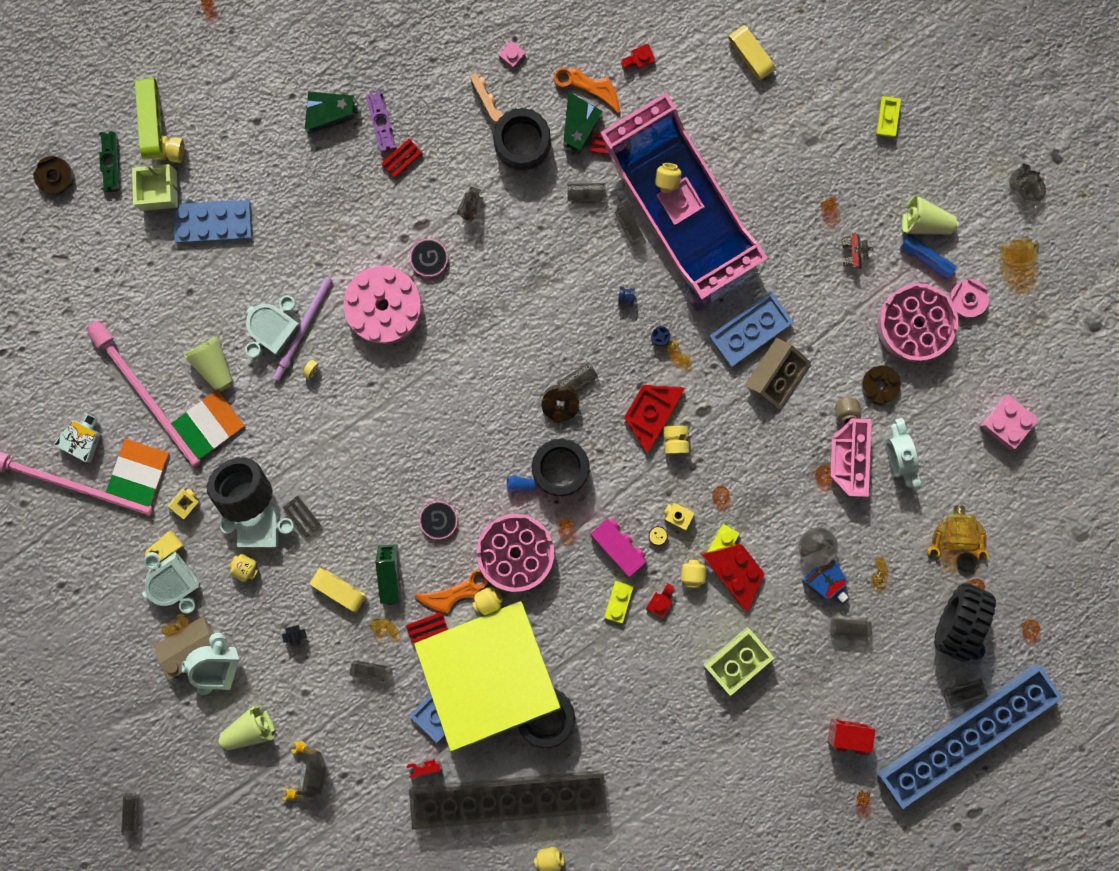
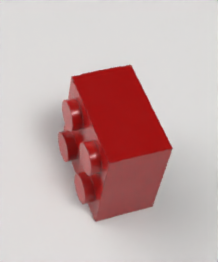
M831 719L828 742L837 751L847 752V749H851L856 754L866 755L867 752H873L876 729L869 724Z

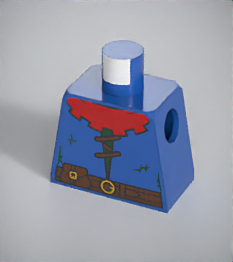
M832 556L825 558L802 579L803 582L826 600L834 596L841 604L849 597L843 590L848 581Z

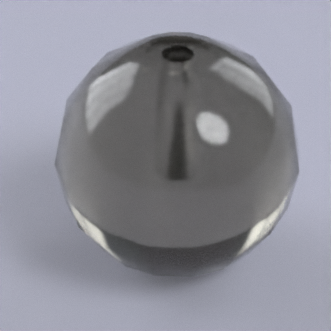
M822 527L810 528L802 534L798 546L802 559L809 565L817 567L827 565L833 561L838 554L839 547L835 535L830 530Z

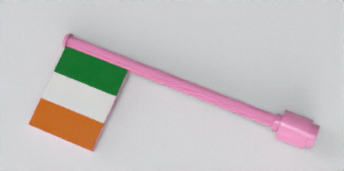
M95 321L86 328L87 335L98 349L103 348V350L109 353L190 461L191 467L198 466L201 458L245 427L218 389L170 423L113 347L112 341L114 337L105 325Z
M125 438L106 492L12 462L10 455L0 452V472L4 473L6 470L11 469L150 516L153 510L151 503L169 453Z

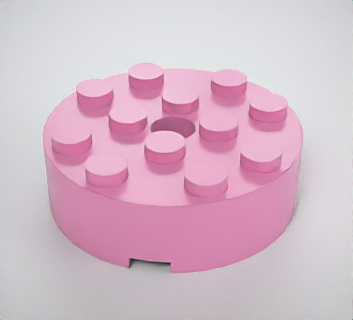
M376 266L362 271L350 282L344 296V313L349 325L360 337L374 344L387 345L402 341L415 330L422 314V301L416 285L404 272L389 266ZM383 301L388 302L386 310H379V303Z
M911 284L900 288L885 300L878 314L877 330L882 344L892 355L907 362H924L939 356L950 347L958 330V314L952 300L939 288L937 289L928 284ZM915 318L921 320L922 327L919 328L914 325Z
M509 514L497 518L484 529L477 545V560L482 574L494 586L511 592L525 591L537 586L548 575L554 561V545L549 532L539 521L526 515ZM513 547H518L521 550L519 558H513L510 555V550Z

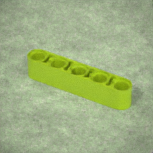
M155 77L135 80L139 148L142 159L162 157L163 145L157 81Z

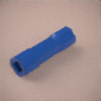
M909 234L900 246L902 250L919 259L945 280L949 279L957 268L955 264L935 253L912 234Z

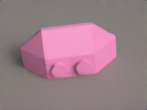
M851 419L832 437L831 477L849 496L869 497L872 419Z

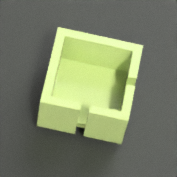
M170 164L153 166V169L149 166L132 168L133 205L140 211L178 208L177 190L174 189L177 188V171Z

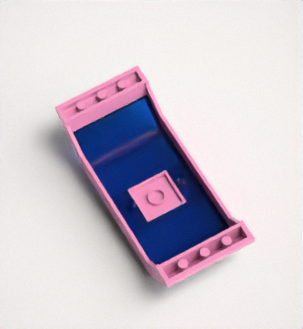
M666 92L600 132V135L619 176L675 268L700 299H703L768 258L759 243L755 241L742 225L685 131L676 110L677 108ZM664 163L675 164L681 170L680 186L678 189L672 190L671 193L662 192L655 184L657 168Z

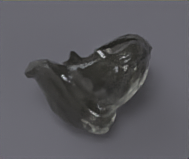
M1023 163L1020 168H1017L1011 174L1009 181L1011 189L1017 190L1028 201L1043 200L1046 195V186L1040 177V172L1031 170L1030 165Z

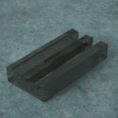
M296 496L283 507L306 538L322 526L299 496ZM295 502H298L315 524L314 527L296 506ZM290 506L293 507L296 513L308 526V528L310 529L308 532L302 526L299 520L295 517V515L291 512V510L289 509Z

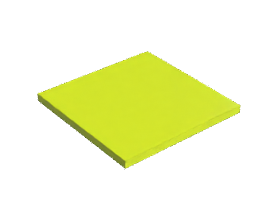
M522 601L414 643L451 752L561 709Z

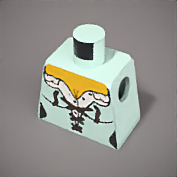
M87 414L83 423L75 420L71 421L56 440L54 446L84 462L91 463L101 433L93 430L98 419Z

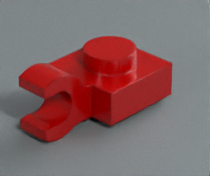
M649 43L631 50L632 56L621 59L623 70L633 65H636L637 69H641L656 62Z
M667 582L661 594L655 591L646 609L663 618L673 602L668 597L673 591L674 586Z
M435 759L426 760L424 765L418 766L416 763H409L406 766L407 768L413 767L415 769V773L409 775L411 779L419 775L441 771L442 769L441 761H435Z

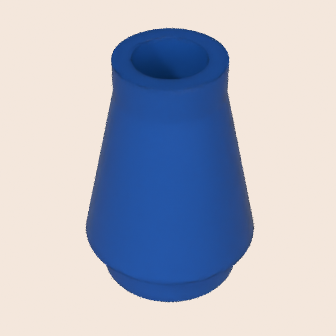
M516 475L507 477V492L514 494L535 490L534 479Z

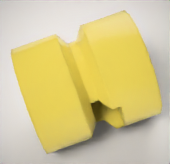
M162 136L163 156L153 159L165 161L168 158L171 162L181 163L185 152L184 139L174 137L169 140L167 136Z
M688 426L664 427V438L667 439V442L664 443L665 454L689 453V442L686 441V438L689 437Z

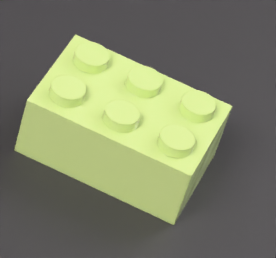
M746 627L703 665L731 696L771 662L774 657L755 634Z

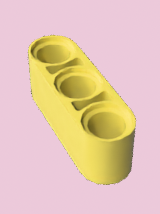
M745 25L728 36L731 45L759 81L776 70L772 60Z
M319 567L309 583L357 613L367 597L322 567Z

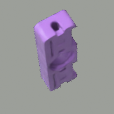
M378 91L374 95L372 93L367 94L366 99L379 149L381 152L395 150L397 146L394 142L392 131H390L392 126L389 114L386 110L384 99L381 97L384 95L381 91ZM380 117L387 119V123L383 127H379L376 124L377 119Z

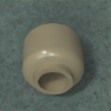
M845 396L835 404L836 418L843 425H846L851 419L861 418L860 403L857 399Z

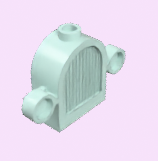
M289 295L283 296L279 301L280 309L271 304H260L248 308L245 313L247 316L246 327L249 334L256 340V342H250L246 345L245 352L248 356L252 358L258 357L262 352L261 347L263 345L279 356L300 326L298 322L286 314L295 308L296 302L294 298Z
M903 418L895 419L894 424L891 425L893 438L884 440L894 477L904 476L906 486L915 491L921 489V481L917 474L919 463L916 449L911 437L906 434V425Z
M269 503L268 507L261 514L249 521L231 522L228 519H223L220 523V529L226 534L237 530V547H279V531L285 534L292 532L294 522L289 518H283L279 521L276 509Z
M176 551L161 562L157 553L150 552L146 554L144 565L150 570L146 575L145 591L142 592L144 598L148 602L152 601L161 606L172 605L179 601L180 611L191 613L195 608V601L186 595L199 587L197 577Z
M222 633L212 634L209 638L211 646L195 649L182 662V672L187 673L190 683L196 687L200 695H207L212 689L230 690L239 657L235 647H224L226 640Z

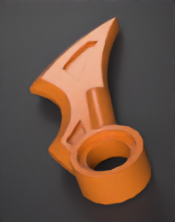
M560 68L555 72L554 83L557 87L561 89L568 88L569 86L578 88L598 97L617 114L620 113L617 93L608 77L600 80L591 79L585 76L579 68ZM566 74L569 80L566 83H561L558 80V76Z
M475 570L471 573L469 580L435 593L416 594L415 598L432 609L449 613L457 600L466 597L474 598L475 594L488 584V580L483 575L484 583L482 585L475 584L474 576L476 574L483 575L481 570Z

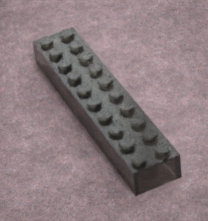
M603 770L416 786L409 789L412 830L607 812Z

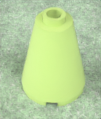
M913 196L906 205V208H909L908 212L903 214L902 230L908 234L951 235L958 228L956 216L919 196Z
M217 336L198 345L194 350L191 349L183 354L185 359L214 390L219 389L221 392L230 387L229 383L232 379Z
M256 704L220 733V746L226 750H233L269 742L274 739L272 732L275 729L268 712H263L260 709L261 705Z

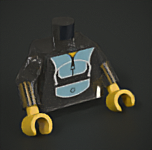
M303 741L292 742L296 745V749H291V752L303 753L304 758L297 791L294 789H283V791H287L286 798L282 797V799L312 802L316 794H321L326 770L324 757H322L320 751L306 746Z

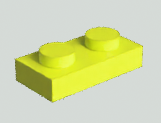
M881 97L876 135L896 137L901 99Z
M722 524L707 552L734 545L740 533Z
M618 581L614 582L604 618L623 623L634 586Z

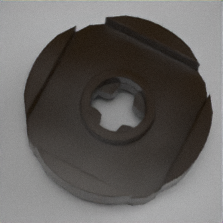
M47 156L37 163L36 170L33 173L34 182L45 193L58 195L72 186L73 170L69 163L62 158ZM51 171L58 173L55 180L49 179Z
M879 365L871 368L864 374L861 387L868 400L873 403L884 404L892 401L899 394L901 388L900 376L891 367ZM881 379L886 384V387H883L882 390L876 385V382H880Z
M553 385L543 394L541 400L542 411L555 423L568 421L579 411V395L569 386ZM557 400L560 402L564 401V406H558Z

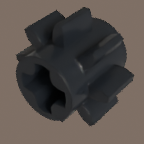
M299 625L285 628L286 633L282 634L283 643L288 642L289 647L303 644L302 639L307 638L305 629L300 630Z

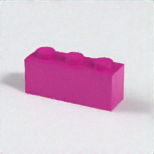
M607 518L590 534L630 577L646 562L644 559L646 555L639 547L635 549L631 545L633 540L626 533L622 535L619 532L620 526L614 519L610 521Z

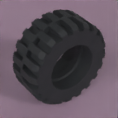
M963 583L957 587V590L953 592V595L948 600L936 628L934 646L937 651L962 662L969 661L974 657L985 640L984 638L989 631L993 615L995 614L996 599L992 593L969 583Z

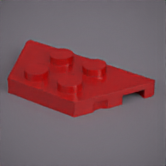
M643 385L624 419L646 452H649L685 390L684 387Z
M740 543L726 548H718L710 552H702L700 555L743 610L747 612L765 574Z

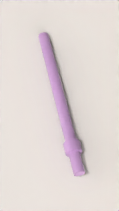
M325 277L286 353L280 358L279 366L272 377L277 381L280 380L285 369H288L290 366V360L332 282L330 278Z

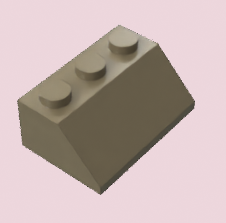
M776 338L745 386L754 394L780 410L811 362L793 345Z
M205 616L200 617L154 645L158 662L168 680H172L183 673L182 662L186 660L192 651L200 647L211 646L209 638L214 634V631Z

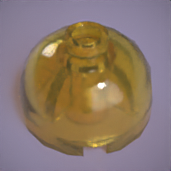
M1031 239L1010 240V245L1004 246V242L999 245L1002 261L1008 267L1015 268V271L1026 270L1027 266L1032 265L1039 255L1038 240L1032 243Z

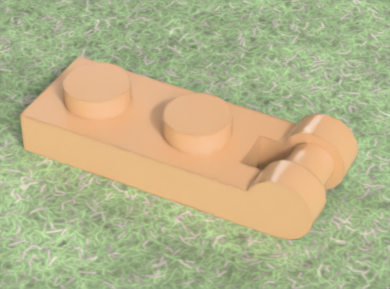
M477 73L470 76L471 83L492 123L495 125L503 115L501 111L495 109L494 104L496 102L492 94H487L485 90L487 85L483 77L479 78Z

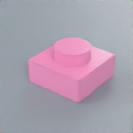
M510 41L501 51L499 57L514 69L526 53Z

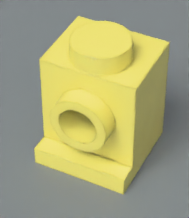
M181 489L173 500L168 503L167 507L180 518L185 519L199 501L195 499L197 495L190 489L186 491ZM186 499V504L180 505V500Z
M673 503L672 506L668 504L663 515L666 516L664 520L686 530L695 513ZM676 512H680L682 514V517L680 519L675 518Z

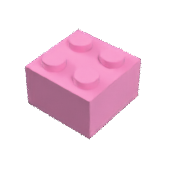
M1007 395L1001 398L980 427L1007 449L1014 450L1039 419L1011 396Z

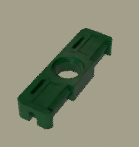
M113 131L109 133L100 132L98 135L101 137L102 152H99L100 171L103 173L104 187L101 190L104 192H117L120 190L118 135ZM107 157H113L114 164L110 167H106L104 164Z

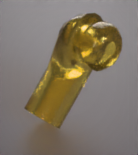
M671 340L667 345L670 358L673 361L688 365L691 356L681 353L678 347L679 343L676 340Z
M883 556L874 559L878 569L876 575L871 577V582L874 585H882L888 575V568Z
M178 614L176 616L178 622L162 626V633L168 635L181 630L189 622L187 614Z
M375 618L370 623L372 631L386 630L392 637L399 631L388 618Z

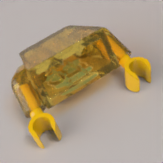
M954 506V514H948L946 519L941 520L934 530L931 542L933 546L928 548V555L930 556L931 550L935 549L937 550L935 557H939L940 551L938 546H941V549L975 551L974 556L978 560L979 554L983 552V558L987 559L988 553L984 550L987 545L985 529L976 520L975 515L965 514V506Z

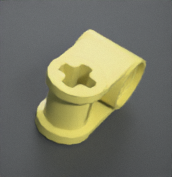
M171 530L148 548L145 555L153 551H159L158 555L161 562L175 551H179L184 545Z

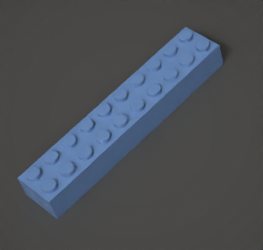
M1034 664L876 774L898 806L904 809L1063 699V697L1042 667Z

